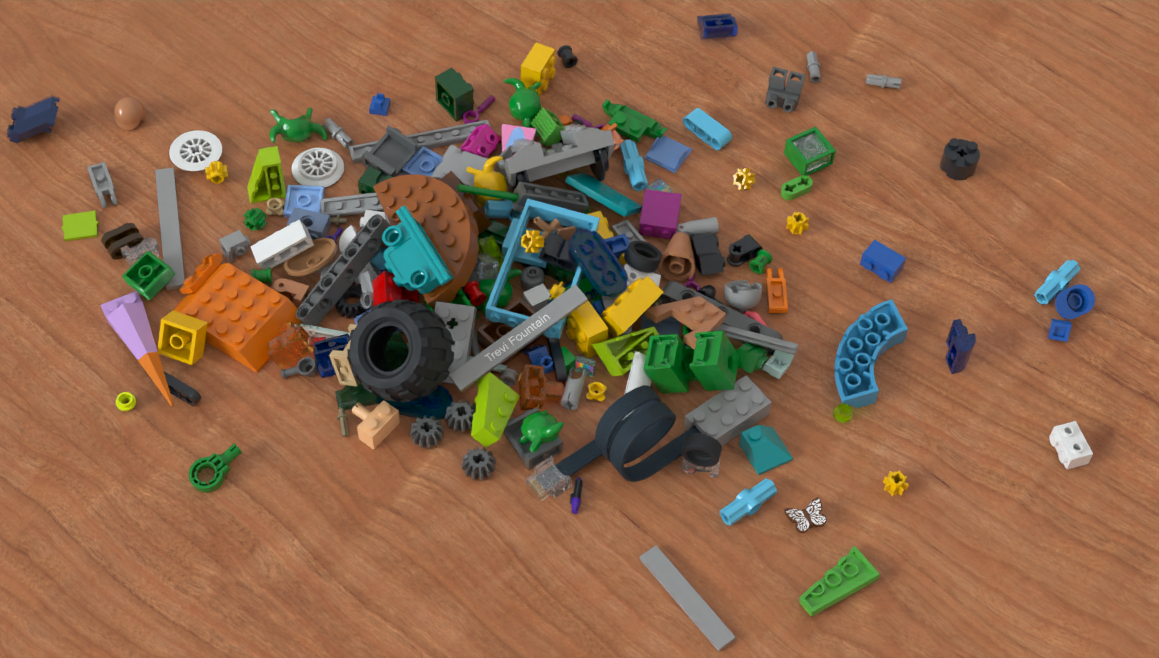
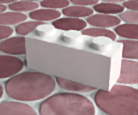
M299 219L271 236L258 241L251 246L257 264L263 270H266L268 267L272 269L314 246L307 227Z

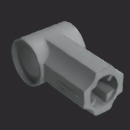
M367 271L361 273L358 277L363 292L361 296L362 307L364 309H371L374 307L373 280L376 278V274L374 271Z

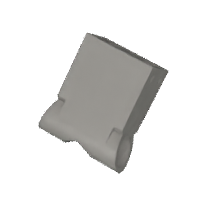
M450 145L443 155V161L436 167L431 177L440 180L452 171L465 185L474 187L475 175L468 173L466 168L472 167L483 171V166L488 159L466 151L462 152L456 146Z

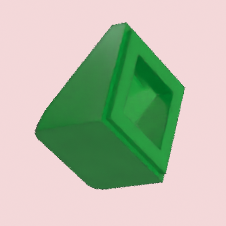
M563 346L561 350L568 375L571 367H573V371L576 369V357Z

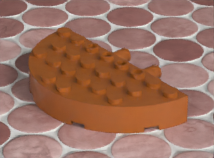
M418 174L401 175L376 184L373 188L390 225L397 226L402 222L396 211L405 205L411 215L420 222L454 277L443 286L440 284L431 292L423 294L427 304L435 310L436 301L450 303L456 297L455 294L460 288L466 285L478 257L479 231L471 209L450 186L430 176ZM383 243L382 247L385 248L387 245Z

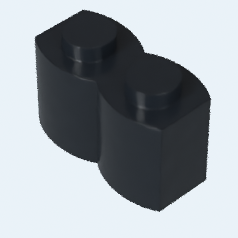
M548 233L539 259L570 272H574L578 264L571 251V241L565 240L559 234Z

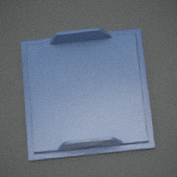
M663 135L661 138L657 137L644 159L676 173L692 151V148Z

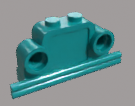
M405 205L396 211L402 222L397 226L388 227L382 235L383 242L389 247L384 252V259L387 262L384 265L390 273L395 275L393 280L399 287L404 286L409 291L417 290L422 294H427L440 284L443 286L454 277L420 222L411 215Z

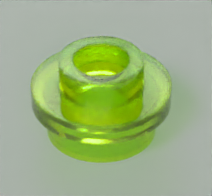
M839 404L834 408L833 416L838 422L846 423L852 419L853 411L849 405Z

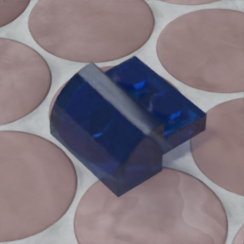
M731 13L697 16L701 40L736 37L738 25L735 17L731 16Z
M961 319L953 320L946 340L949 349L945 359L951 374L959 373L965 369L976 342L975 333L968 334L967 327L963 325Z
M348 333L311 343L313 356L321 379L336 375L329 355L332 350L343 351L350 341Z

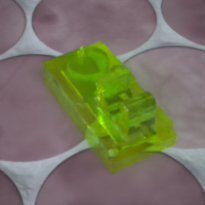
M494 236L478 240L479 252L490 275L499 274L504 261L502 258L504 254L501 253Z

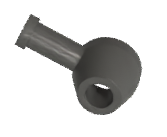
M304 357L298 362L297 366L281 369V376L285 379L300 373L305 377H314L318 373L317 363L312 357Z

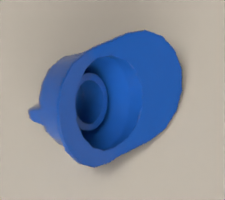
M1082 284L1074 285L1057 295L1055 300L1056 310L1065 319H1075L1088 313L1093 308L1095 296L1088 286Z

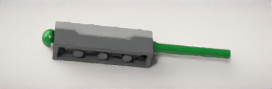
M519 182L514 193L461 184L457 185L458 192L511 200L514 210L523 212L527 199L583 214L590 212V206L585 194L582 192L526 182Z

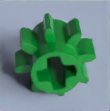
M259 208L248 209L243 215L246 218L244 220L245 226L252 231L263 229L267 224L265 221L266 214Z

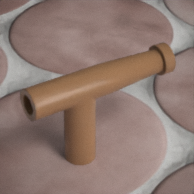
M540 217L534 219V223L543 230L541 236L544 237V241L548 233H553L560 224L556 218L549 225Z

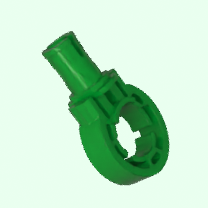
M233 443L221 455L213 453L210 457L196 460L189 469V480L193 487L204 493L217 490L223 484L225 474L230 471L228 464L242 454L239 447H236V444ZM204 468L215 470L214 478L209 480L210 485L198 479V473Z

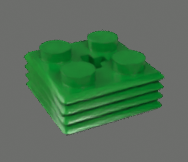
M147 251L122 275V278L143 297L151 300L170 282L175 273L169 265L150 251Z

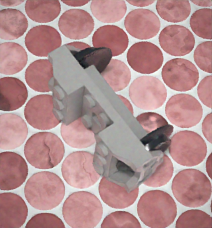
M580 124L567 125L565 130L560 131L563 145L562 143H556L551 145V149L547 150L545 147H541L540 142H534V140L524 138L515 140L514 144L509 145L499 155L503 159L496 163L497 170L506 178L507 186L512 187L513 191L519 182L530 183L537 179L585 165L590 166L595 178L601 182L605 178V172L609 169L608 159L611 158V154L614 151V140L611 130L602 131L598 128L586 127L585 125L580 126Z

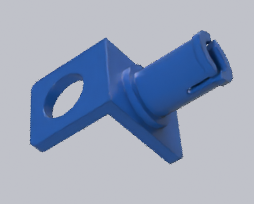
M536 345L523 351V354L529 356L536 376H541L554 370L552 358L549 356L545 345Z

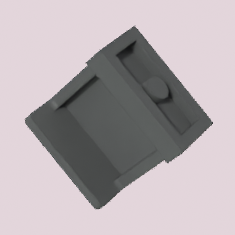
M388 125L386 134L370 152L366 150L363 153L362 164L381 171L384 176L396 177L417 153V143L411 137L403 135L397 128H392Z
M538 407L532 410L529 409L521 416L508 420L504 429V436L528 470L563 452V441L559 436L552 442L542 443L536 453L530 452L529 448L532 444L530 440L525 444L519 442L520 437L523 435L520 428L523 420L532 413L540 412Z

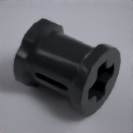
M564 45L557 51L558 56L563 60L565 68H571L577 64L578 59L573 55L570 46Z

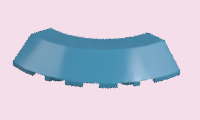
M892 299L872 307L864 315L861 314L848 327L838 346L834 373L837 390L844 404L860 408L876 402L879 389L875 381L874 365L886 350L905 340L908 328Z

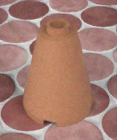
M678 232L672 236L664 250L658 271H661L664 278L669 281L683 282L686 278H691L694 275L696 265L689 235Z

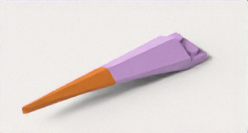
M132 292L100 305L109 325L129 348L170 406L173 407L174 404L147 314L138 292Z

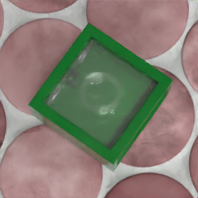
M816 126L786 139L784 148L785 156L801 175L807 176L832 165L836 153L834 147Z

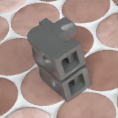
M773 67L769 76L765 104H767L768 108L772 109L776 108V106L781 107L784 112L791 113L792 110L796 111L806 75L790 71L787 79L788 70ZM780 73L784 77L775 76V74ZM797 77L800 79V82L791 79Z

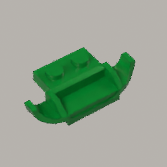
M608 99L602 104L605 113L612 118L608 124L611 126L616 123L618 125L615 129L617 133L636 142H639L644 135L653 139L661 138L667 131V128H663L657 120L647 117L627 107V105L613 104Z

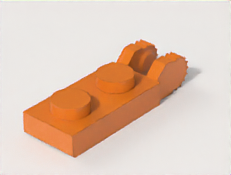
M214 253L204 257L202 264L195 268V273L184 280V285L179 289L183 295L195 293L222 263V255Z
M767 268L768 312L788 313L786 279L784 278L783 268H778V278H772V270Z

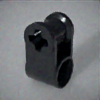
M750 234L745 235L742 239L729 246L730 254L727 256V262L733 267L741 266L745 262L756 258L758 251L763 250V247Z

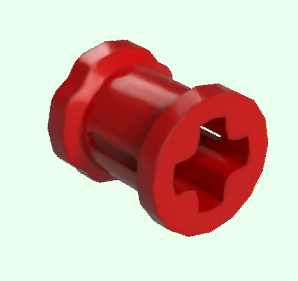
M477 281L468 282L464 286L463 292L469 296L472 305L479 306L486 301L487 296L481 292Z

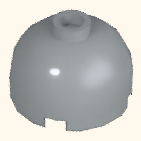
M748 280L730 281L728 285L724 284L725 299L738 312L748 311V309L754 308L760 302L762 284L755 281L754 285L748 284Z

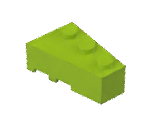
M278 146L262 148L258 151L247 186L250 204L265 202L272 198H286Z
M654 326L592 344L611 376H620L631 369L635 351L646 355L650 336H656L659 333Z
M491 372L477 380L476 412L473 414L471 436L485 447L500 440L520 397L519 394Z

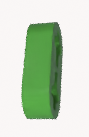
M802 175L785 182L781 187V196L786 200L800 197L811 191L813 180L807 175Z

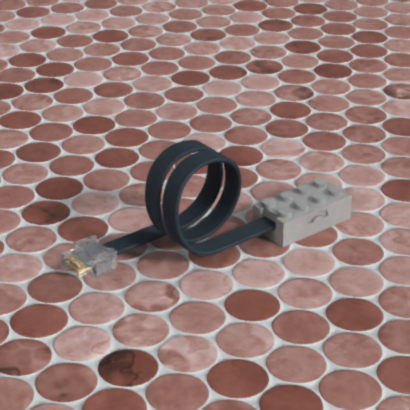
M745 375L735 382L733 390L721 391L685 415L684 428L686 432L641 462L630 467H624V464L639 458L661 441L676 421V415L665 403L661 402L660 397L651 387L643 385L621 396L605 411L597 425L594 440L556 465L553 464L554 458L552 456L535 466V473L526 478V483L541 501L551 494L556 498L572 487L570 476L602 455L612 463L613 467L625 480L630 482L642 481L682 456L681 450L687 435L694 433L706 434L718 440L721 446L741 434V432L769 415L772 402Z

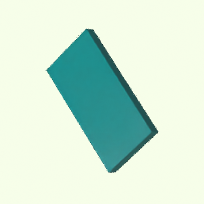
M585 172L567 176L565 181L567 184L624 217L639 213L642 210L643 206Z

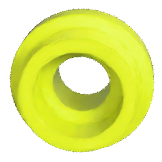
M129 392L120 393L116 399V406L121 411H129L136 405L135 396Z

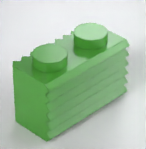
M544 107L541 108L535 119L531 122V125L536 129L535 134L541 137L540 142L549 147V145L559 143L562 140L560 131L565 130V127L556 117L555 113Z

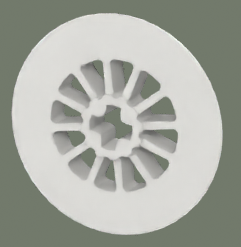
M200 130L189 131L173 141L170 146L169 155L171 161L177 167L187 171L204 170L205 167H209L211 162L219 160L222 154V144L210 132Z
M327 148L308 149L300 153L292 164V174L295 180L301 185L328 187L336 183L344 172V162L341 156Z

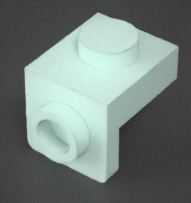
M775 350L773 356L765 363L763 370L771 376L780 379L789 369L795 355Z

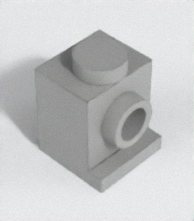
M240 230L219 239L222 252L230 263L234 262L233 258L248 252V246L251 245L247 235L243 236Z

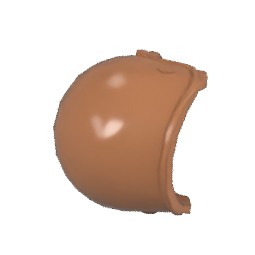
M135 97L122 98L114 109L115 122L123 130L135 129L140 121L144 122L147 117L145 107Z

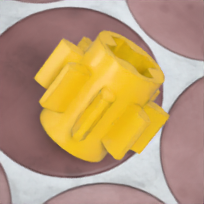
M213 161L209 164V167H205L206 178L212 183L219 184L224 181V177L228 178L227 165H223L220 161Z
M744 168V170L737 169L738 172L733 175V185H739L738 190L751 189V185L756 183L755 173H750V168Z
M794 212L792 217H787L786 229H790L792 234L802 235L803 230H808L809 218H806L803 213Z
M526 230V234L521 236V246L526 248V253H539V249L544 247V237L539 235L540 231Z
M889 471L888 477H884L883 483L886 484L884 491H888L891 496L897 494L902 496L903 491L907 490L909 486L906 483L907 476H904L900 471Z

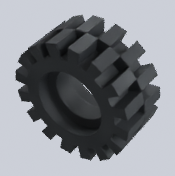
M353 282L352 286L346 290L336 303L337 312L341 313L342 317L346 315V318L350 319V316H353L354 319L356 315L359 316L362 312L365 313L367 311L361 304V296L363 294L361 284L358 283L356 286L355 282ZM356 297L360 299V301L355 304H347L345 302L348 298Z

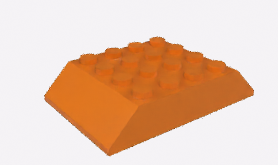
M230 263L220 264L195 293L188 294L173 309V311L208 322L205 342L256 373L263 368L294 334L288 328V325L303 324L296 317L297 308L289 298Z

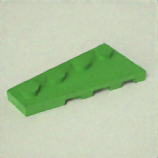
M854 546L850 549V553L845 557L843 556L833 569H829L820 581H816L799 597V603L813 617L879 579L880 574L857 547Z

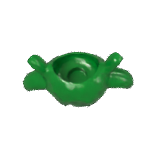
M505 79L504 83L511 84L516 89L509 100L511 115L515 119L522 121V127L531 128V122L541 110L540 97L536 91L541 86V82L538 81L526 88L520 79Z
M312 108L307 109L306 115L295 119H287L280 116L276 110H270V113L277 122L269 132L272 143H275L276 136L281 134L284 140L297 143L304 142L310 137L312 132L318 133L324 140H327L328 137L322 125L311 121Z
M510 269L496 308L504 309L508 306L513 296V288L509 281L521 275V270ZM487 275L479 282V288L481 292L486 294L487 299L481 305H473V307L477 311L482 309L485 317L486 306L498 277L496 275Z
M547 410L532 413L523 420L520 427L523 435L520 437L519 442L525 444L530 440L532 442L529 448L530 452L536 453L542 443L552 442L558 438L564 423L558 422Z

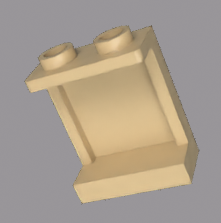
M350 324L348 326L349 333H351V330H355L357 325ZM350 340L343 351L332 350L329 356L340 385L358 386L360 382L351 370L353 367L352 362L348 360L347 349H350Z

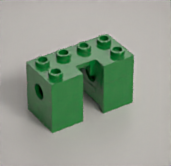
M724 331L695 333L697 339L695 350L690 346H685L677 334L650 336L644 371L661 394L688 392L690 382L700 381L706 391L733 390L739 354Z

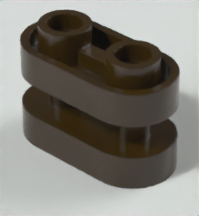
M125 223L116 229L108 231L101 239L102 244L108 249L112 259L115 260L136 252L135 246L141 243L142 245L138 250L142 249L143 243H145L143 241L144 237L139 233L134 223Z

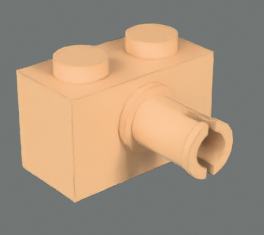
M384 400L373 411H370L361 403H357L358 407L354 406L352 409V413L363 420L357 426L359 440L373 450L400 423L399 410Z

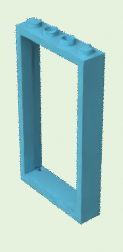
M527 199L487 303L486 319L492 322L508 324L510 327L515 328L529 318L525 315L496 308L519 248L521 236L525 232L530 217H540L542 220L549 222L556 218L560 225L567 227L575 226L576 229L589 232L595 238L599 229L600 218ZM588 242L589 245L584 248V249H586L587 251H588L587 248L591 246L590 242ZM578 264L571 287L575 284L579 286L584 272L580 264ZM568 316L543 334L549 338L555 337L560 339Z

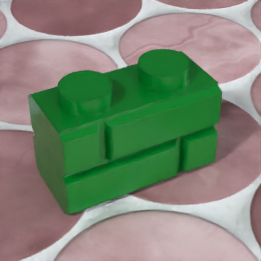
M746 343L736 350L739 354L738 368H742V370L750 374L764 367L769 358L766 356L768 353L766 349L760 346L757 348V345Z

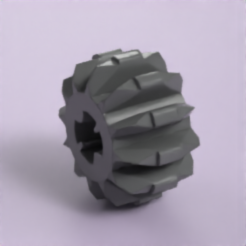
M459 399L458 403L452 401L451 407H447L445 415L448 427L454 428L455 433L461 430L464 434L465 429L472 431L473 414L476 412L475 404L470 405L469 400L465 403H462L461 399Z
M424 415L423 419L417 417L416 423L411 425L410 437L413 438L414 445L419 444L420 448L427 446L430 449L431 445L437 447L438 441L443 440L444 427L441 426L440 420H435L434 416L430 419L426 415Z
M476 446L474 451L468 449L467 455H463L462 469L465 470L466 477L471 476L473 481L476 477H479L481 481L483 476L490 478L491 472L495 471L496 459L491 451L486 452L485 447L478 450Z

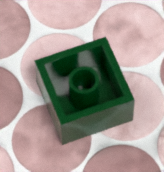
M450 68L435 76L436 101L456 122L463 119L465 112L474 110V89L470 83L463 79L459 72L457 73L453 68Z

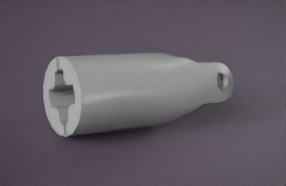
M716 217L689 221L679 224L676 233L683 232L689 236L704 233L716 234L719 232L718 221Z
M571 367L561 400V406L565 409L570 410L571 408V410H575L578 408L586 378V369L583 370V374L579 379H572L573 367Z

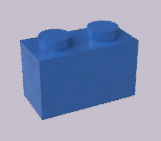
M874 240L863 252L860 265L877 274L880 278L892 283L903 270L906 258Z

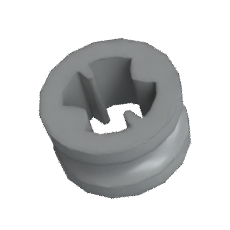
M502 369L499 380L507 386H514L517 382L518 373L513 369Z

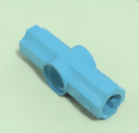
M625 140L620 144L624 172L629 176L632 189L643 191L648 187L643 158L639 156L635 142Z
M487 200L485 202L484 210L487 217L509 218L512 221L513 218L520 219L522 212L516 210L510 212L514 209L511 200Z
M1067 260L1057 271L1053 270L1045 280V283L1035 292L1034 296L1040 304H1048L1058 293L1065 290L1081 269L1075 260Z
M765 478L750 490L747 488L741 491L733 502L720 510L719 514L724 523L732 526L747 514L750 516L757 512L765 501L777 494L775 484L770 479Z

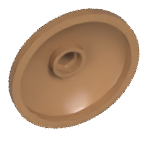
M331 238L313 239L314 246L284 262L286 272L292 276L302 277L313 275L323 270L336 254L337 245L335 241Z

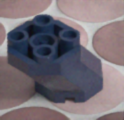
M51 95L26 107L18 105L17 108L13 107L11 113L13 124L8 126L6 134L9 141L19 143L41 132L51 133L50 127L54 126L58 106H56L57 103L55 102H59L60 98Z

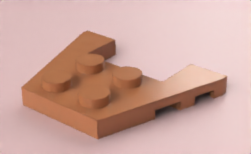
M701 296L650 307L645 311V316L655 323L672 316L692 329V332L684 335L683 342L694 350L697 340L695 333L715 331L726 320L725 312Z

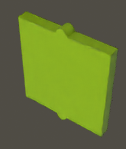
M95 210L62 215L63 226L61 228L64 231L65 241L98 237L97 226L99 223Z

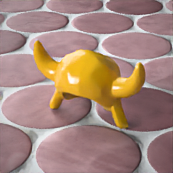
M495 156L488 159L483 166V171L472 167L466 168L468 173L475 175L474 187L507 192L506 178L500 172L494 171V165L501 161L503 157ZM475 194L481 208L485 206L487 200H502L500 198Z

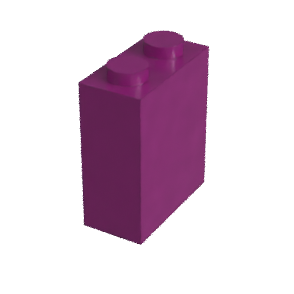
M646 189L639 224V234L647 237L671 239L677 230L682 194Z

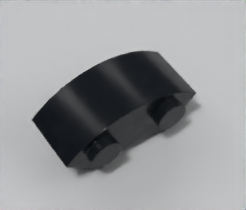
M714 233L689 236L695 265L701 275L724 272L723 267L726 266L724 256H722L718 249L719 242L717 236Z

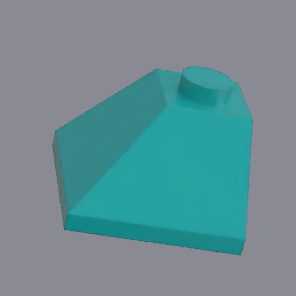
M757 425L741 432L739 446L758 475L793 460L792 455L773 427Z

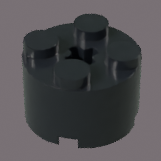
M952 138L946 144L940 161L942 172L944 170L947 173L946 176L954 180H966L967 177L973 176L980 158L977 143Z

